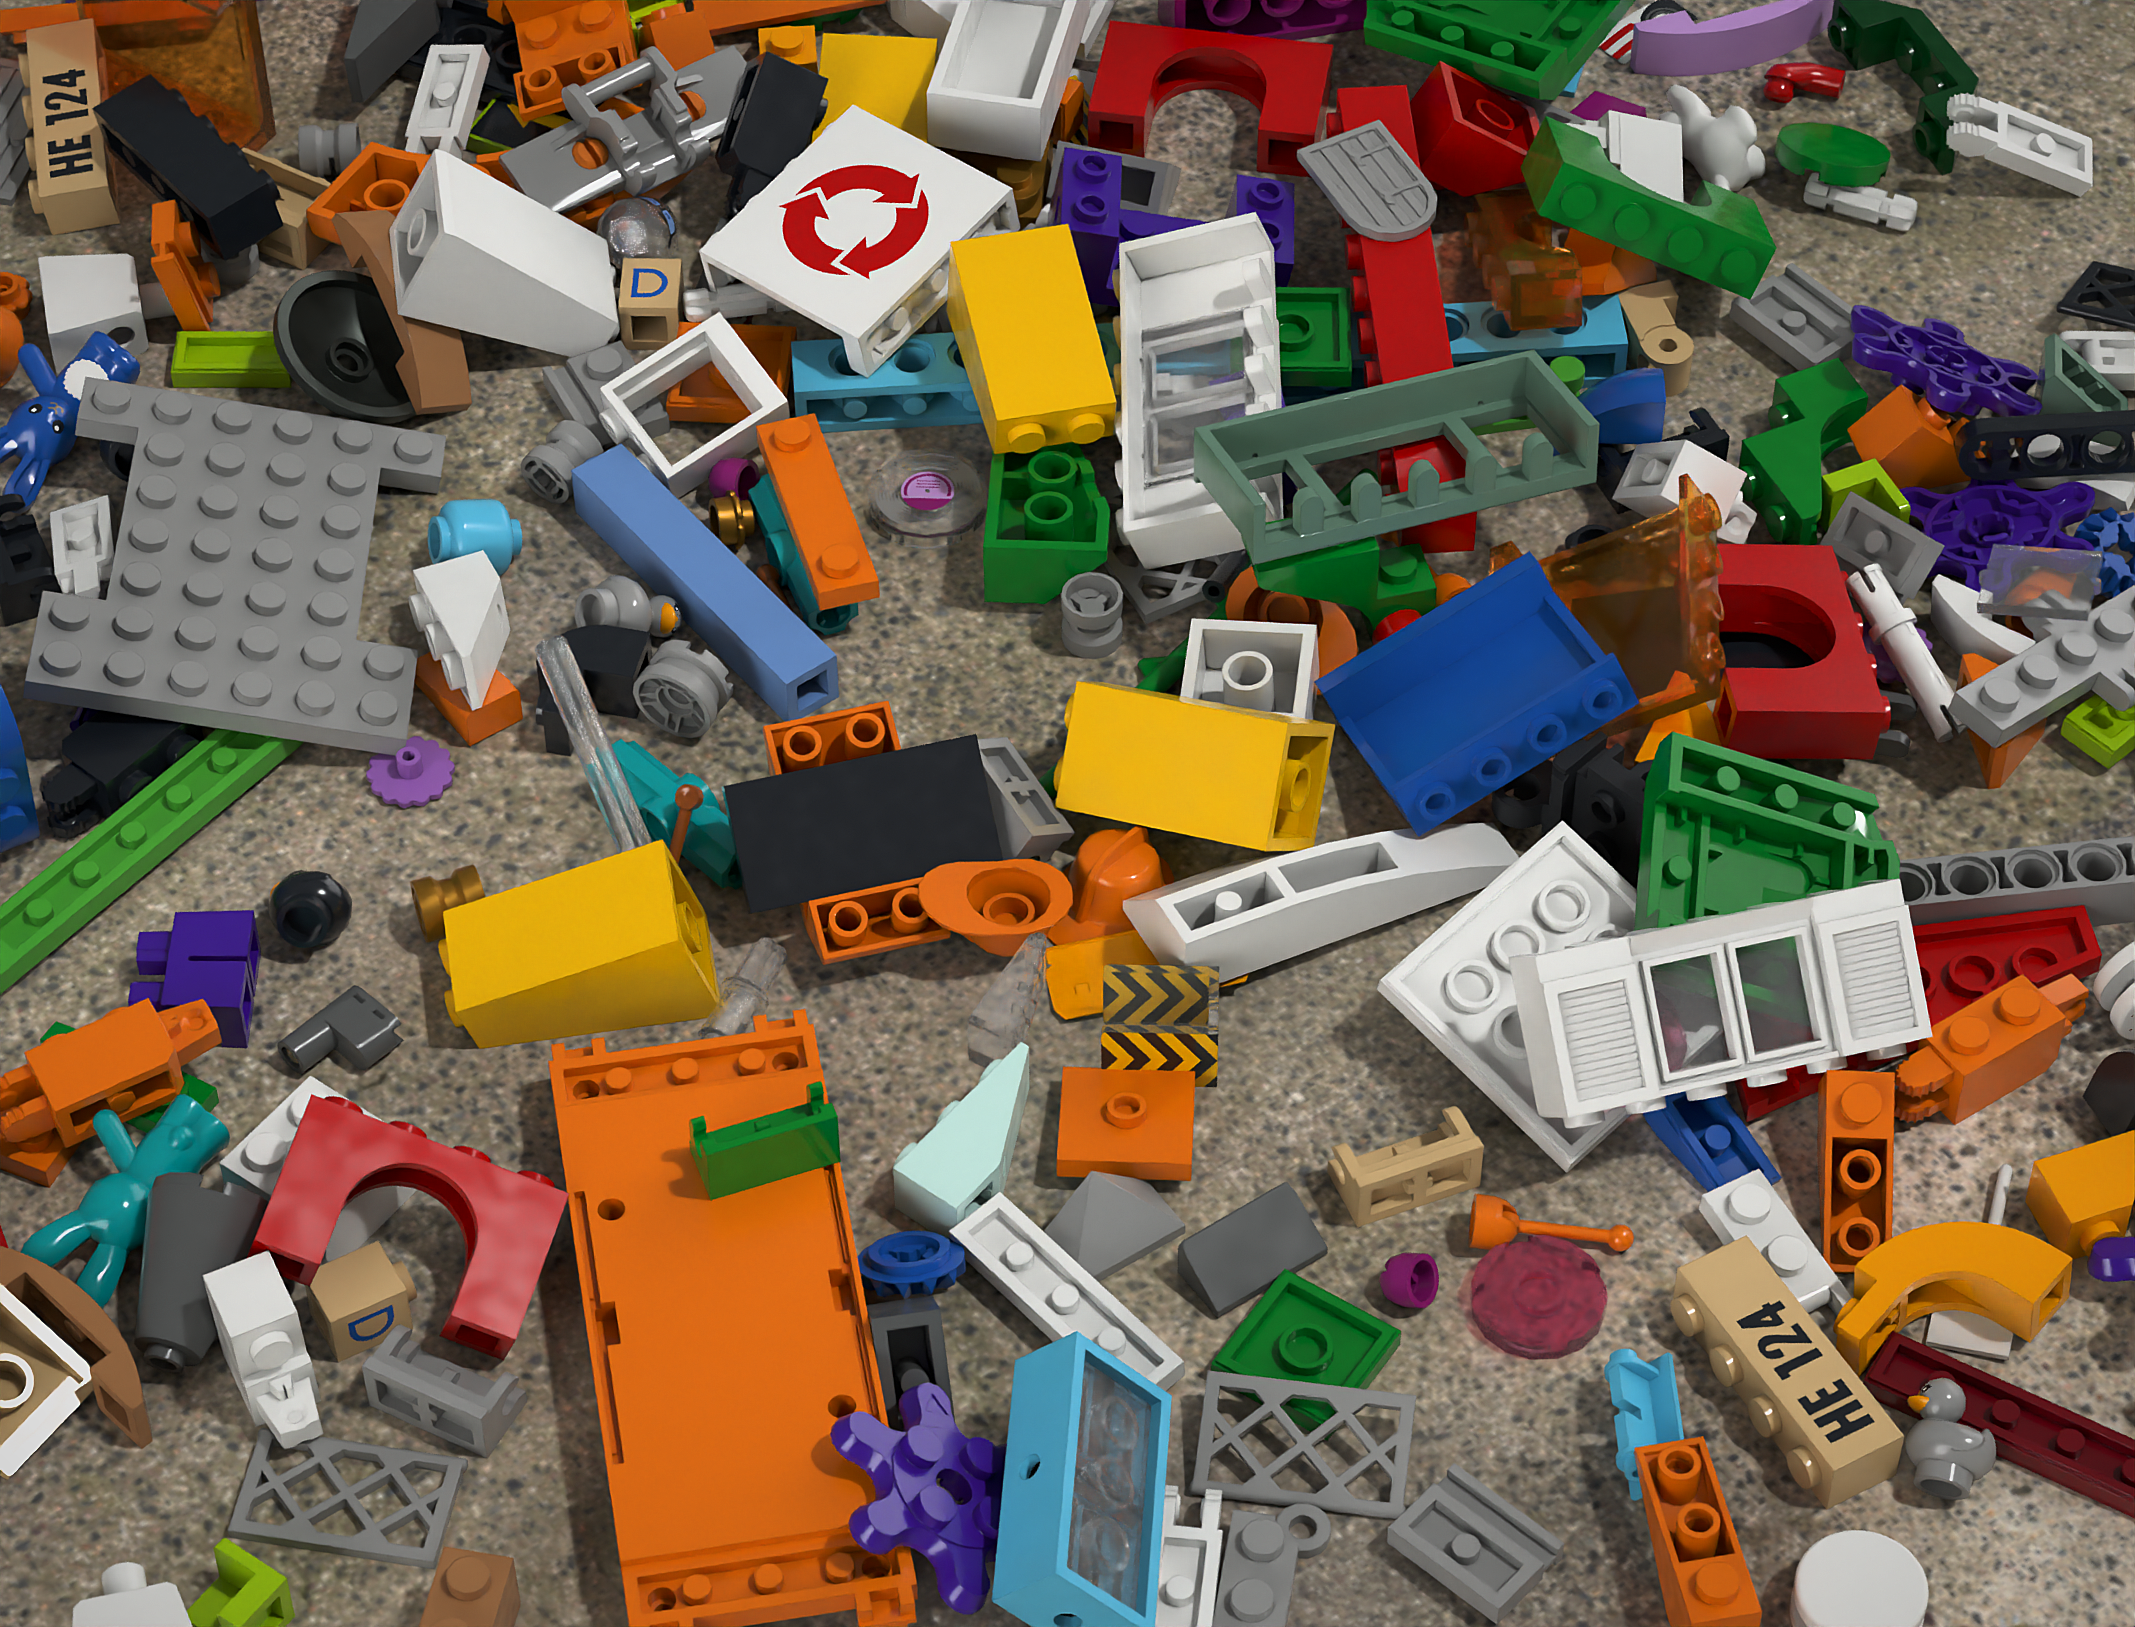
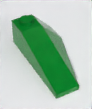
M1069 442L1044 446L1034 452L1025 454L1007 452L994 455V452H992L983 542L984 602L1046 604L1062 593V588L1069 579L1078 574L1091 572L1107 561L1110 508L1105 496H1100L1095 483V472L1091 462L1085 459L1079 444Z

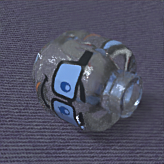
M642 195L617 200L607 207L598 221L596 234L607 240L610 264L622 271L623 258L671 259L678 248L680 230L677 218L669 206L657 198Z

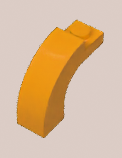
M1968 1221L1944 1222L1909 1230L1880 1244L1855 1265L1853 1298L1842 1307L1833 1326V1332L1837 1334L1836 1350L1859 1378L1876 1359L1892 1330L1899 1333L1906 1325L1919 1317L1934 1312L1950 1310L1971 1312L1989 1318L2030 1343L2069 1298L2073 1258L2030 1234L1996 1224Z

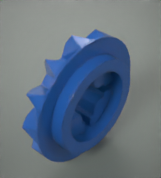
M2112 507L2097 514L2092 513L2080 523L2074 534L2075 538L2084 539L2094 547L2095 558L2088 573L2083 578L2099 594L2112 599L2135 585L2134 512L2118 515ZM2117 543L2121 551L2129 552L2133 555V558L2125 563L2123 556L2114 555L2113 552L2106 551Z
M904 1231L885 1236L865 1248L857 1256L863 1288L876 1290L877 1295L881 1297L898 1294L907 1299L911 1295L920 1293L930 1296L936 1288L947 1289L955 1285L956 1278L966 1272L963 1247L948 1237L930 1231Z

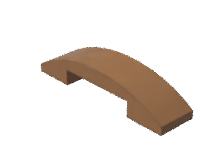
M387 210L336 213L332 218V222L352 268L368 267L404 349V354L395 367L416 415L468 410L472 404L471 388L459 329L398 314L389 229L396 216Z
M0 1246V1284L32 1313L36 1311L93 1365L89 1368L98 1408L143 1449L153 1441L150 1419L135 1361L118 1328L91 1296L69 1278L33 1257Z

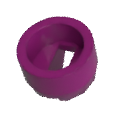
M736 457L720 460L711 468L708 476L709 490L714 498L725 497L727 490H733L740 501L748 500V490L755 487L760 481L757 464L753 460Z
M1405 1252L1390 1257L1385 1264L1387 1271L1381 1273L1379 1278L1383 1295L1389 1301L1402 1307L1425 1308L1429 1306L1437 1294L1439 1285V1273L1434 1259L1426 1253Z

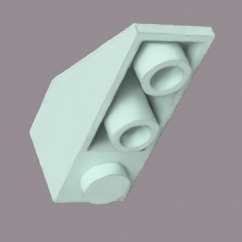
M1020 1042L1003 1060L996 1059L991 1062L983 1072L978 1085L961 1101L951 1102L941 1113L936 1126L918 1144L911 1143L901 1151L892 1170L895 1208L929 1231L950 1238L949 1231L997 1193H1004L1030 1087L1029 1046Z

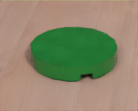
M1813 122L1793 123L1781 128L1774 150V155L1780 165L1790 172L1804 176L1805 169L1807 168L1820 172L1818 180L1823 181L1824 184L1843 187H1865L1880 182V177L1886 176L1891 153L1886 145L1869 135L1833 124Z

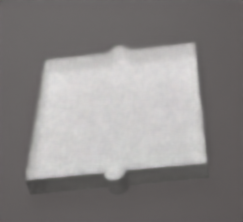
M1993 544L1987 569L1979 572V585L1982 587L1977 601V613L2088 621L2094 595H2098L2102 591L2099 574L2103 562V552Z

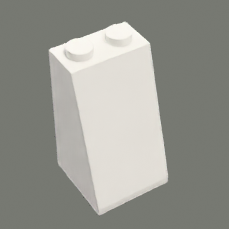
M434 149L389 229L398 314L569 357L603 347L607 342H613L619 333L620 322L614 293L616 270L610 265L607 240L448 152Z

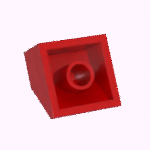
M1439 61L1410 101L1420 168L1423 175L1434 189L1444 190L1447 188L1463 197L1526 182L1520 167L1540 128L1535 108Z

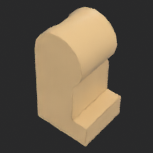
M1670 279L1614 292V294L1619 295L1628 339L1627 361L1631 369L1643 367L1661 368L1664 373L1666 397L1682 393L1688 387L1690 381L1694 344L1687 333L1676 327L1675 316L1678 294Z

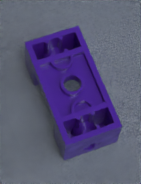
M1064 147L1048 212L1047 227L1063 224L1069 225L1089 302L1120 307L1112 281L1113 270L1120 268L1119 243L1210 222L1121 209L1122 156ZM1237 174L1225 219L1256 212L1274 247L1275 287H1287L1294 266L1295 183Z

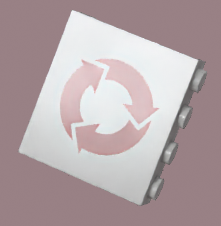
M852 105L835 122L829 124L807 149L797 158L791 160L758 195L753 196L726 226L713 234L706 245L699 250L710 291L717 292L716 288L724 287L728 282L732 283L736 278L842 336L850 369L869 378L947 301L950 242L1017 232L1020 229V223L1011 187L869 112Z

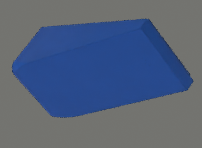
M1686 1091L1666 1095V1108L1643 1113V1117L1658 1138L1707 1192L1756 1169L1761 1170L1771 1186L1781 1180V1176L1725 1095L1688 1101Z

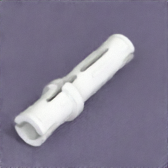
M1880 564L1868 565L1864 567V571L1867 574L1865 578L1874 592L1869 591L1858 571L1845 581V587L1851 592L1871 625V629L1868 631L1870 638L1875 645H1882L1893 665L1918 703L1925 719L1935 734L1934 737L1937 742L1948 741L1953 738L1952 728L1943 713L1948 715L1958 734L1968 729L1964 723L1947 711L1955 693L1914 627L1917 623V618L1912 609L1902 607L1885 578Z

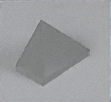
M1091 1171L1044 1230V1233L1099 1282L1185 1233V1224L1147 1180Z

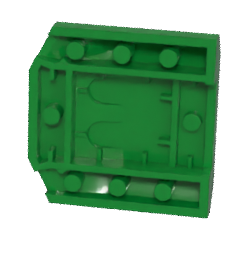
M1367 0L1366 19L1364 18L1365 44L1432 66H1436L1441 61L1477 80L1540 100H1555L1636 0Z
M1671 732L1659 743L1645 781L1634 931L1675 926L1687 923L1686 920L1703 916L1727 915L1747 910V907L1759 904L1788 902L1807 898V894L1854 888L1858 887V883L1870 880L1899 879L1900 859L1893 840L1882 839L1873 816V812L1880 808L1875 794ZM1790 936L1735 948L1746 1009L1812 1028L1795 937ZM1710 954L1650 966L1652 981L1718 1000Z

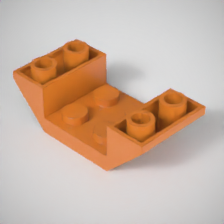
M503 0L515 24L522 72L515 73L513 76L519 113L523 122L566 110L562 99V89L573 83L582 86L638 59L627 0ZM641 83V84H639V85H637V86H635V87H633V88H631V89H634V88L643 86V83Z
M889 700L763 726L770 776L901 750ZM923 877L799 904L805 929L822 964H831L950 938V930L941 927L927 916L918 901V885Z

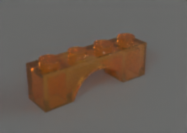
M1529 189L1496 190L1473 195V212L1464 214L1465 243L1467 248L1473 247L1475 267L1482 268L1484 288L1486 290L1491 289L1494 311L1503 312L1511 331L1582 326V268L1572 248L1552 247V220L1537 214Z

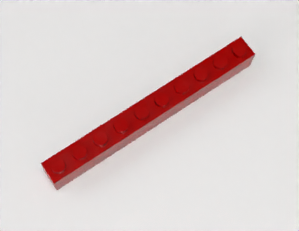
M1407 85L1337 88L1336 112L1326 114L1327 139L1380 120L1421 171ZM1339 213L1340 228L1351 229V234L1345 235L1344 242L1347 270H1357L1358 275L1351 277L1353 312H1363L1364 318H1359L1357 321L1360 355L1370 354L1371 360L1364 362V387L1369 388L1454 368L1431 228L1429 227L1418 236L1397 242L1377 241L1359 234ZM1444 435L1377 451L1379 485H1390L1391 494H1385L1384 496L1408 491L1409 469L1413 463L1422 459L1428 460L1437 470L1440 476L1439 483L1464 478L1466 461ZM1477 511L1397 530L1399 547L1420 543L1423 554L1474 551Z

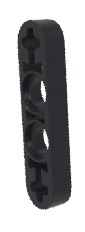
M2135 410L1975 419L1963 425L1957 432L1953 443L1959 466L1965 475L1975 480L1983 481L2134 473L2135 445L2132 432L2135 431ZM2113 431L2121 435L2120 444L2110 453L2095 454L2088 449L2090 441L2100 432ZM2049 434L2061 440L2059 448L2050 456L2039 458L2027 452L2030 443L2038 436ZM2011 438H2015L2014 443L2018 454L2017 457H2010L2008 450H2012ZM1991 441L1993 447L1988 448L1986 457L1976 458L1974 452L1979 450L1980 442Z

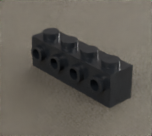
M149 74L92 108L108 151L162 202L175 199L185 222L192 220L197 227L199 237L224 261L247 247L258 243L262 238L284 226L275 203L281 199V195L271 176L264 169L256 172L235 142L231 141L226 144L220 139L216 128L204 114L199 117L194 115L185 98L176 88L167 90L157 79Z

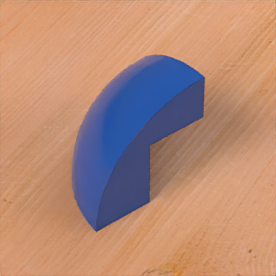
M1643 367L1617 373L1597 382L1577 397L1600 423L1599 443L1646 444L1662 442L1666 407L1663 369ZM1553 446V456L1561 455Z

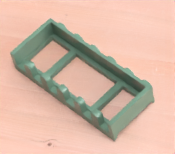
M1533 349L1194 428V481L1196 483L1202 482L1244 537L1253 565L1596 483L1600 423ZM1527 415L1542 433H1532L1524 440L1522 464L1503 468L1470 429ZM1444 435L1466 461L1464 478L1439 483V473L1428 460H1418L1409 469L1408 491L1382 497L1381 486L1371 474H1360L1352 481L1351 505L1347 506L1341 504L1312 467L1313 465ZM1553 446L1561 455L1553 456ZM1286 472L1299 489L1293 497V518L1265 525L1266 502L1249 480Z

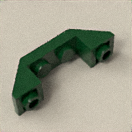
M1834 0L1832 18L1827 27L1828 37L1833 48L1837 52H1841L1856 71L1896 59L1901 71L1909 74L1925 95L1919 100L1916 124L1912 129L1914 145L1922 156L1930 160L1942 176L1952 173L1959 156V151H1954L1952 148L1949 149V145H1946L1947 130H1949V126L1954 125V121L1949 120V116H1947V101H1950V97L1952 98L1960 93L1974 94L1976 97L1979 78L1922 10L1882 0Z

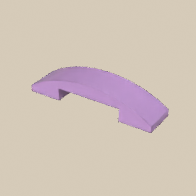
M1781 0L1696 24L1686 10L1635 23L1630 67L1637 74L1698 76L1734 71L1767 62L1801 47L1824 31L1832 18L1834 0Z

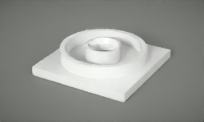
M1562 820L1379 981L1377 990L1546 1154L1568 1173L1631 1114H1626L1625 1106L1604 1110V1122L1576 1128H1565L1563 1118L1538 1116L1508 957L1522 954H1543L1565 949L1564 946L1570 944L1604 941L1626 936L1627 932L1634 931L1637 890ZM1652 981L1669 1072L1681 1070L1724 1031L1719 1000Z

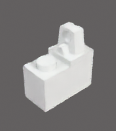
M1608 110L1598 121L1585 120L1581 125L1564 123L1598 137L1609 162L1623 174L1656 193L1684 203L1682 125Z
M1688 440L1637 444L1612 498L1681 537L1705 536L1724 544H1744L1757 516L1755 511L1742 502L1743 493L1740 489L1748 473Z
M269 1250L203 1275L223 1355L255 1426L266 1423L284 1449L297 1446L302 1441L312 1440L322 1435L323 1431L316 1403L320 1402L321 1398L313 1365L306 1350L297 1310Z

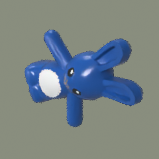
M95 331L90 335L79 353L62 369L57 377L36 345L31 343L24 344L18 350L19 362L39 396L22 402L13 411L6 426L0 428V464L13 455L21 459V462L6 483L2 495L19 494L23 497L26 505L17 511L10 512L21 514L28 511L33 506L43 486L49 468L63 461L71 453L77 439V435H75L77 416L85 376L128 384L136 383L140 374L139 362L105 333Z

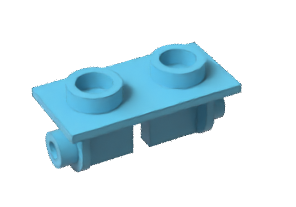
M1619 1349L1610 1354V1361L1604 1367L1605 1379L1610 1383L1612 1405L1619 1408V1414L1614 1416L1618 1452L1615 1457L1616 1465L1619 1470L1625 1473V1477L1628 1479L1630 1498L1637 1501L1643 1496L1634 1456L1635 1447L1683 1440L1684 1434L1672 1354L1667 1352L1655 1360L1646 1363L1637 1358V1353L1634 1350Z

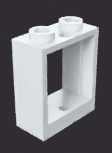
M720 312L600 388L604 411L599 414V419L610 438L617 445L625 441L637 456L636 458L677 499L708 480L711 468L720 460L732 457L742 458L759 447L757 443V425L790 418L788 400ZM712 361L752 414L671 466L631 412Z

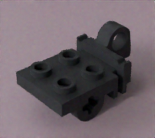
M1599 731L1588 741L1581 738L1566 747L1554 757L1553 762L1547 759L1492 792V812L1501 823L1518 829L1531 828L1542 824L1541 832L1544 833V837L1563 820L1628 883L1637 889L1645 781L1653 760L1643 761L1628 770L1622 766L1625 748L1619 743H1616L1610 749L1606 748L1607 735ZM1514 789L1513 795L1520 800L1509 797L1506 792Z

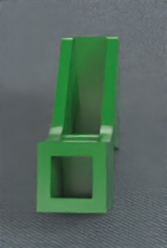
M1839 358L1775 379L1772 406L1768 410V420L1772 430L1742 440L1739 467L1737 468L1748 473L1740 489L1743 493V499L1754 504L1765 519L1767 529L1772 538L1777 542L1781 541L1784 545H1817V521L1820 519L1822 511L1821 461L1837 448L1853 442L1847 429L1866 414L1868 395Z
M1286 518V519H1281V520L1266 522L1265 525L1271 524V523H1275V522L1284 521V520H1288V519H1292V518ZM1241 535L1259 587L1265 590L1357 608L1361 612L1371 642L1376 626L1388 615L1403 609H1413L1423 616L1435 609L1437 587L1420 543L1380 550L1375 536L1253 565L1246 540Z

